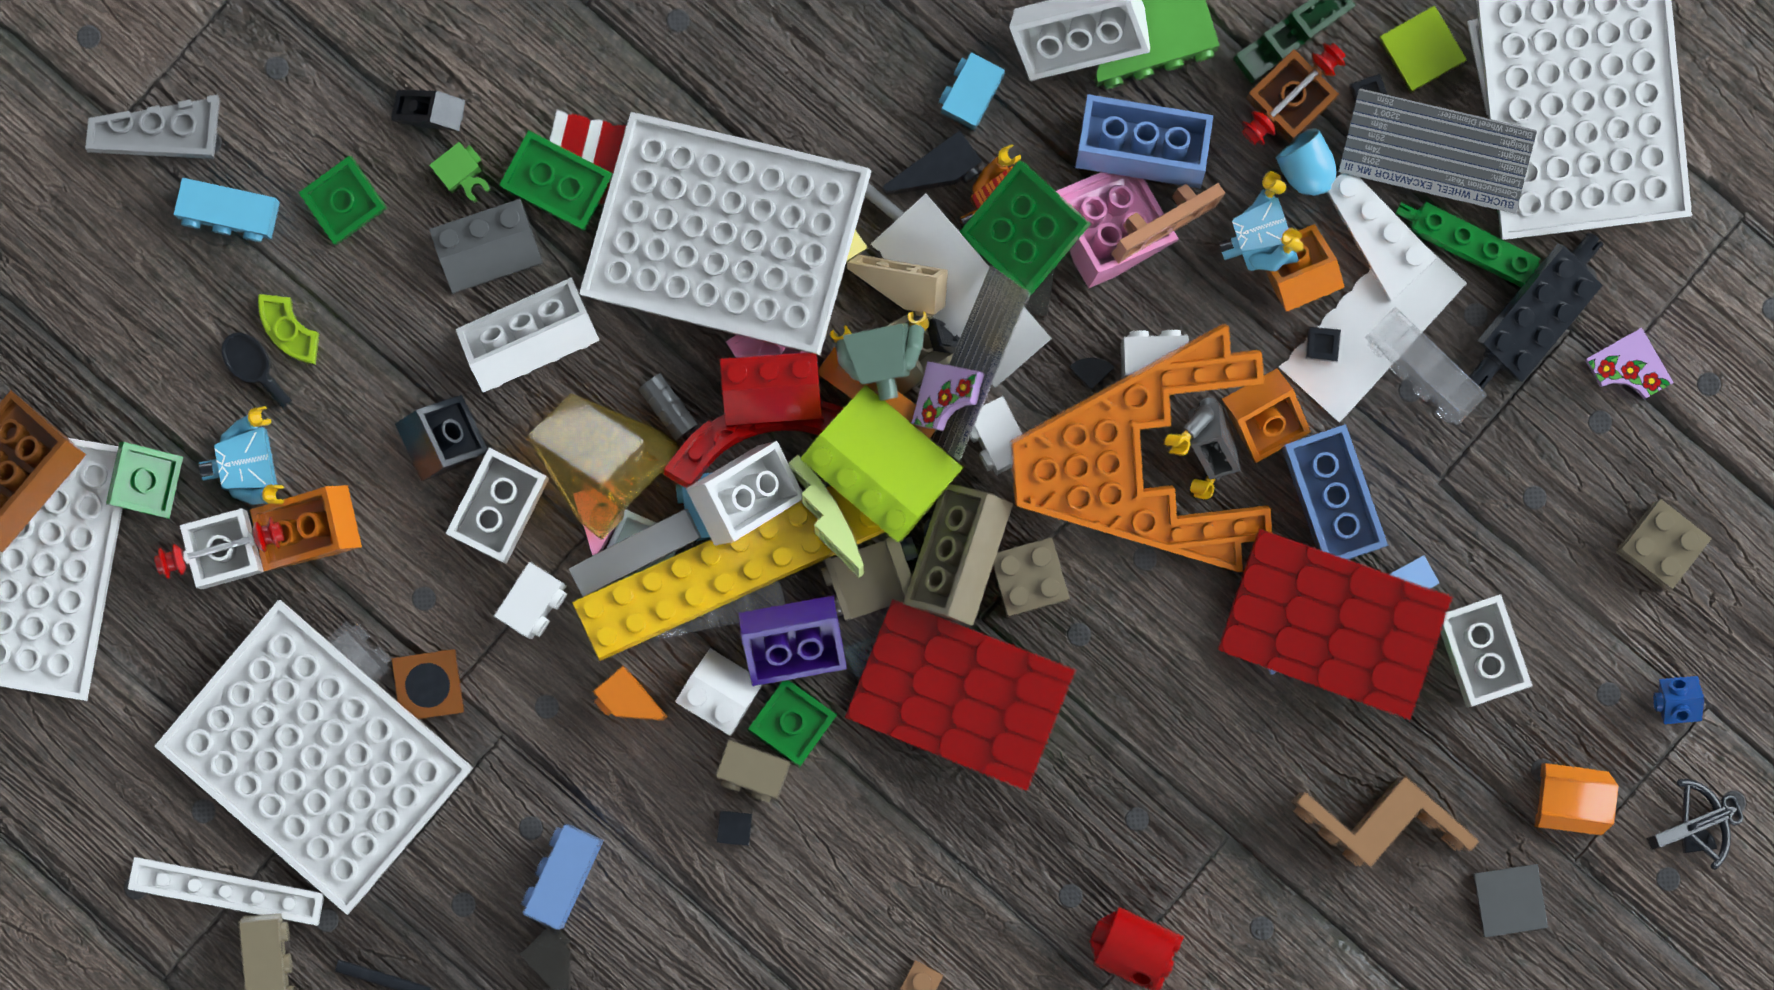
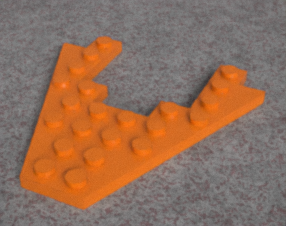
M1221 324L1014 438L1010 442L1015 504L1018 507L1229 570L1243 572L1241 543L1253 542L1258 528L1272 533L1271 508L1266 505L1177 516L1175 488L1172 485L1143 488L1140 429L1171 426L1170 394L1264 384L1262 352L1254 350L1230 353L1229 326Z

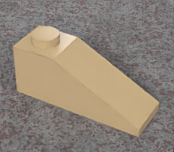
M857 255L847 262L848 270L903 309L915 311V314L923 317V311L926 312L927 317L934 316L946 305L948 270L865 255Z

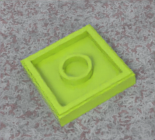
M1436 6L1429 8L1379 37L1410 92L1467 60Z

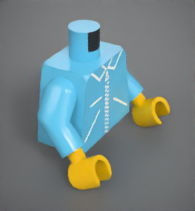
M1273 171L1266 173L1262 180V185L1266 190L1260 192L1254 203L1245 212L1233 219L1232 223L1237 236L1219 242L1224 260L1243 255L1247 269L1251 271L1258 269L1277 271L1284 264L1299 261L1297 253L1303 250V243L1299 240L1302 238V234L1294 228L1288 229L1279 199L1274 196V194L1280 195L1286 190V184L1280 180L1281 176Z
M266 406L252 408L247 416L237 420L221 435L220 442L214 445L216 459L199 462L203 481L220 478L222 489L229 491L233 498L251 505L284 503V500L276 498L277 490L284 489V486L277 485L268 431L263 427L258 428L259 426L271 424V419L262 420L261 418L262 411L267 409Z

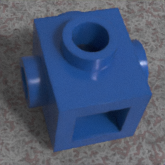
M1698 676L1659 679V690L1653 694L1655 711L1661 713L1664 724L1702 721L1704 695Z

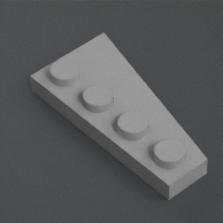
M218 95L207 96V99L185 100L170 106L160 107L158 105L147 107V110L132 113L125 111L88 118L85 149L90 153L214 159L220 98Z

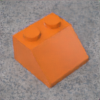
M1315 224L1298 231L1302 234V238L1299 240L1303 243V250L1297 253L1298 262L1284 264L1277 271L1265 270L1273 290L1286 312L1345 288L1337 258Z
M1278 368L1263 376L1264 384L1244 386L1222 399L1231 422L1255 463L1279 451L1284 445L1311 433L1293 388Z
M624 666L593 691L598 696L594 700L595 704L607 716L613 714L620 718L664 721L668 717Z

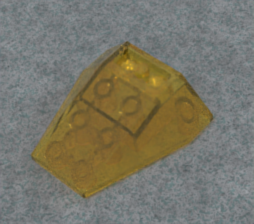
M572 393L528 435L529 441L577 520L601 540L623 520L625 508L661 472L664 474V468L681 447L658 429Z

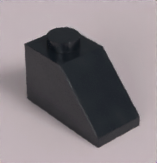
M397 89L391 120L435 130L459 131L463 119L465 100L433 90Z

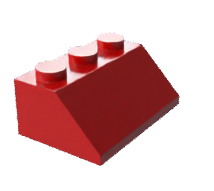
M806 352L720 359L726 426L822 419L817 354Z

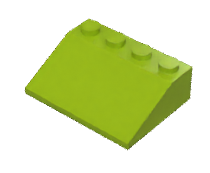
M867 385L858 392L800 458L801 461L897 542L905 539L964 468L885 400L880 401L879 395Z

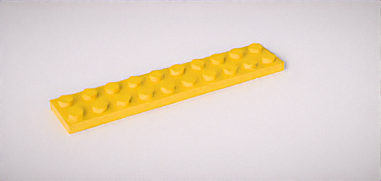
M832 486L826 487L844 516L856 545L885 532ZM801 500L733 542L714 546L712 540H709L573 601V606L599 662L836 555L815 534L814 524L818 519L802 504Z

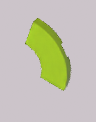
M258 294L260 319L271 340L278 348L292 358L316 365L319 333L306 329L297 321L292 311V299L290 297Z

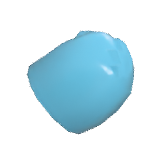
M1316 128L1305 130L1292 144L1275 157L1287 181L1299 193L1305 195L1326 193L1331 189V185L1336 179L1334 157L1322 134Z

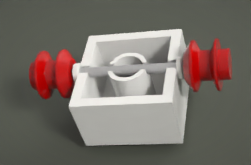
M241 508L180 525L186 551H182L180 547L173 544L171 552L165 553L162 548H159V555L154 556L158 573L165 574L167 579L170 578L171 571L175 570L184 575L187 567L186 563H190L196 588L206 589L264 573L258 548L266 552L267 545L272 543L277 548H280V541L284 540V534L280 522L274 523L272 517L269 518L268 525L261 526L258 521H255L252 529L248 511Z

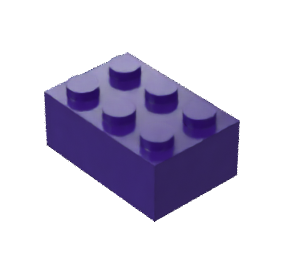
M834 595L739 613L741 635L752 686L847 669Z

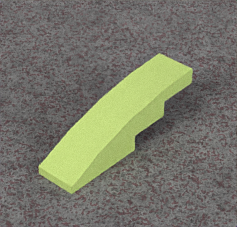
M797 455L789 462V467L796 480L806 489L801 493L802 504L818 519L814 524L815 534L860 578L864 574L863 562L844 516L818 476Z

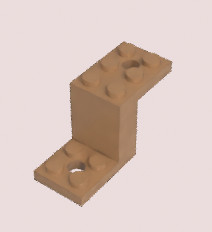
M1397 777L1351 832L1306 792L1298 793L1291 801L1296 806L1293 812L1305 823L1311 824L1314 822L1321 829L1317 833L1329 844L1336 845L1338 843L1345 850L1342 855L1354 866L1360 867L1363 865L1371 867L1418 812L1419 814L1416 818L1430 830L1437 828L1444 834L1441 840L1454 851H1471L1479 842L1407 777Z

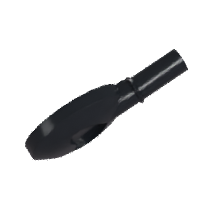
M237 332L228 335L221 349L223 360L228 369L243 381L250 383L260 382L263 389L269 392L281 408H285L292 401L290 397L277 384L275 378H272L269 374L270 358L263 345L256 338L245 333Z

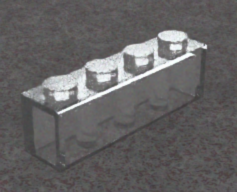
M1396 307L1392 308L1365 336L1369 341L1367 344L1368 348L1380 358L1384 355L1392 363L1390 366L1391 370L1403 380L1407 377L1415 385L1413 388L1414 392L1425 402L1430 399L1438 407L1436 410L1437 414L1448 424L1454 422L1456 425L1461 423L1487 396L1470 377Z

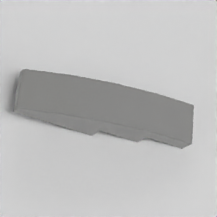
M685 509L569 568V571L582 597H585L701 538V535L688 509Z

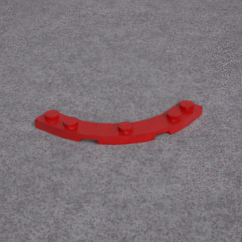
M823 401L821 404L822 419L726 426L724 414L712 422L709 420L685 441L664 468V475L681 486L688 488L698 482L715 459L733 445L752 436L774 431H801L820 435L844 408Z

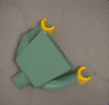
M923 311L922 319L914 321L913 312L908 313L909 328L908 323H901L851 333L848 327L844 325L845 332L840 337L832 330L830 336L836 343L835 347L839 365L853 380L860 381L861 384L876 382L880 401L897 398L898 392L895 378L909 376L910 370L916 366L923 347L924 331L929 326L925 311Z

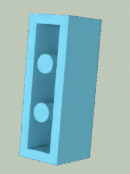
M182 178L174 215L182 220L181 225L200 229V225L204 224L213 226L212 231L219 234L231 235L232 231L244 233L243 238L262 242L263 237L272 239L280 202L270 196Z

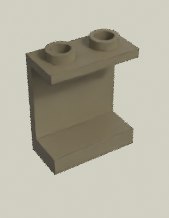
M892 537L858 549L864 566V574L860 578L839 557L824 559L827 567L821 568L826 586L833 585L837 597L834 600L837 616L843 615L845 622L890 606L892 599L904 602L912 576L900 542H897Z

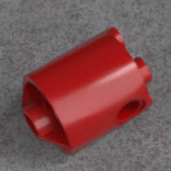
M1118 907L1116 911L1099 919L1089 940L1095 958L1093 965L1147 990H1161L1165 978H1168L1175 962L1172 959L1174 954H1177L1184 936Z

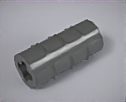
M660 373L638 389L645 398L646 403L650 405L656 416L664 424L665 429L670 432L676 441L698 426L690 411L686 409L680 398L677 397Z

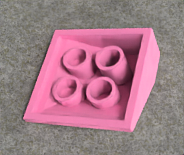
M1100 172L1056 191L1091 223L1070 249L1073 262L1088 288L1122 274L1177 242L1179 239L1174 231L1118 264L1111 253L1117 247L1119 240L1128 236L1123 227L1126 219L1138 212L1148 224L1164 215L1146 181L1140 178Z

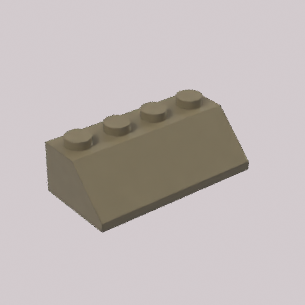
M950 484L937 500L903 604L973 626L1013 503L987 492Z

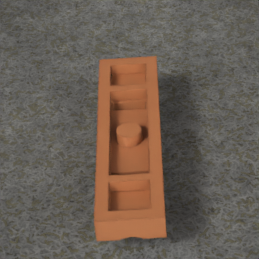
M1219 183L1198 195L1187 184L1179 187L1172 196L1177 204L1176 208L1148 224L1138 212L1126 219L1123 227L1128 236L1119 240L1117 247L1111 253L1118 264L1215 208L1225 195V191Z

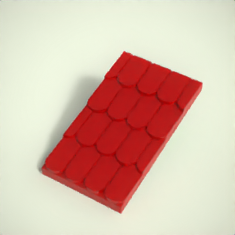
M1258 528L1217 649L1410 720L1452 596Z
M892 599L845 718L1027 791L1075 670Z

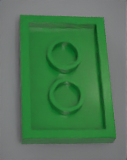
M528 130L499 187L584 231L605 193L613 173Z

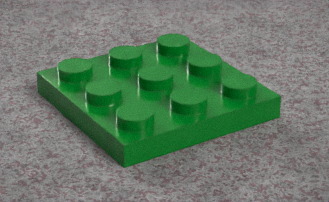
M1019 160L959 232L991 265L1029 292L1028 297H1030L1088 229L1091 223L1026 163Z

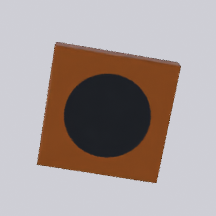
M456 649L391 658L397 702L414 717L425 719L465 713Z

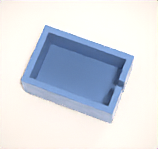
M565 824L563 829L556 828L549 843V846L553 847L549 858H542L535 873L536 876L540 877L536 887L528 888L522 901V905L526 906L523 914L558 930L564 928L604 840L570 824Z

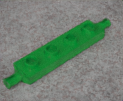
M1401 202L1395 213L1412 221L1411 231L1415 235L1519 287H1522L1539 267L1540 258L1428 202L1422 205L1419 210Z

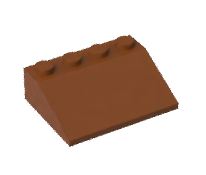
M12 390L0 402V552L2 553L86 456L69 438Z

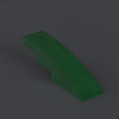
M1308 0L1291 12L1284 20L1265 32L1255 42L1237 53L1232 59L1252 84L1276 67L1293 49L1299 50L1352 10L1356 4L1352 0Z

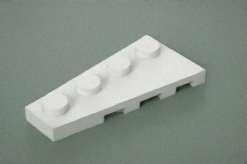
M1341 173L1332 183L1331 189L1326 192L1344 224L1347 225L1354 237L1357 247L1362 251L1369 263L1372 273L1381 284L1389 302L1437 258L1360 177Z

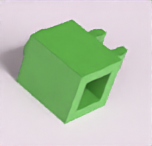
M458 142L429 165L451 194L463 187L468 199L475 203L477 199L472 194V189L475 186H482L487 193L490 191V187L484 179L474 178L482 171L477 164L481 161V158L470 145L464 148Z

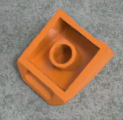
M1547 763L1541 764L1540 777L1542 778L1538 813L1535 817L1534 827L1603 835L1614 825L1618 784L1609 772Z

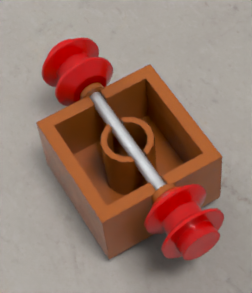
M1323 43L1324 52L1320 55L1312 53L1313 67L1293 49L1248 93L1246 100L1258 111L1252 112L1254 120L1251 123L1241 122L1244 127L1241 132L1250 143L1255 145L1258 142L1261 145H1265L1263 137L1267 133L1275 135L1276 129L1291 144L1336 100L1339 93L1322 77L1323 74L1334 77L1335 72L1333 68L1335 66H1346L1343 60L1346 55L1336 44L1332 43L1329 46Z

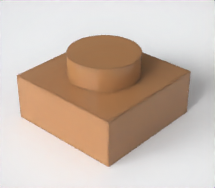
M915 960L900 989L936 990L944 975Z

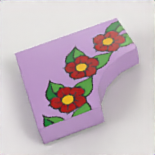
M1642 328L1585 359L1600 387L1612 383L1625 384L1635 389L1643 399L1674 383Z
M927 362L912 424L943 431L947 420L956 410L965 405H976L984 373Z

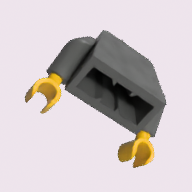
M1205 398L1199 402V407L1188 412L1189 422L1182 428L1183 433L1181 435L1169 434L1165 439V445L1172 446L1169 453L1179 455L1188 452L1190 447L1189 440H1191V446L1207 475L1205 480L1194 479L1190 487L1191 493H1195L1194 497L1200 499H1210L1213 496V483L1219 482L1222 476L1240 471L1232 426L1220 403H1217L1213 398Z

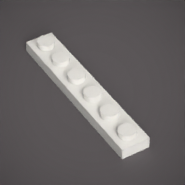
M134 857L128 885L129 890L260 915L282 913V919L312 925H319L325 896L320 892Z

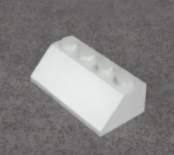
M1048 0L1015 8L1009 26L1030 81L1150 52L1145 7L1142 0Z
M572 277L456 329L469 366L482 392L497 388L503 383L521 375H526L541 366L558 361L570 353L587 348L589 345L600 341Z

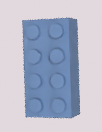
M1087 94L1075 168L1182 186L1187 184L1189 187L1201 189L1206 171L1213 115Z
M1346 424L1294 441L1282 447L1316 549L1349 560L1388 546Z

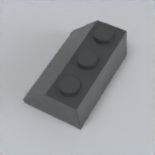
M521 199L429 229L453 294L543 264Z

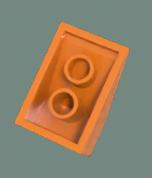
M348 485L326 486L283 499V504H267L250 509L253 526L255 521H258L261 526L268 525L269 518L272 517L274 523L280 522L284 534V540L280 541V548H277L272 543L267 545L266 552L259 549L263 571L275 570L333 556L362 547Z

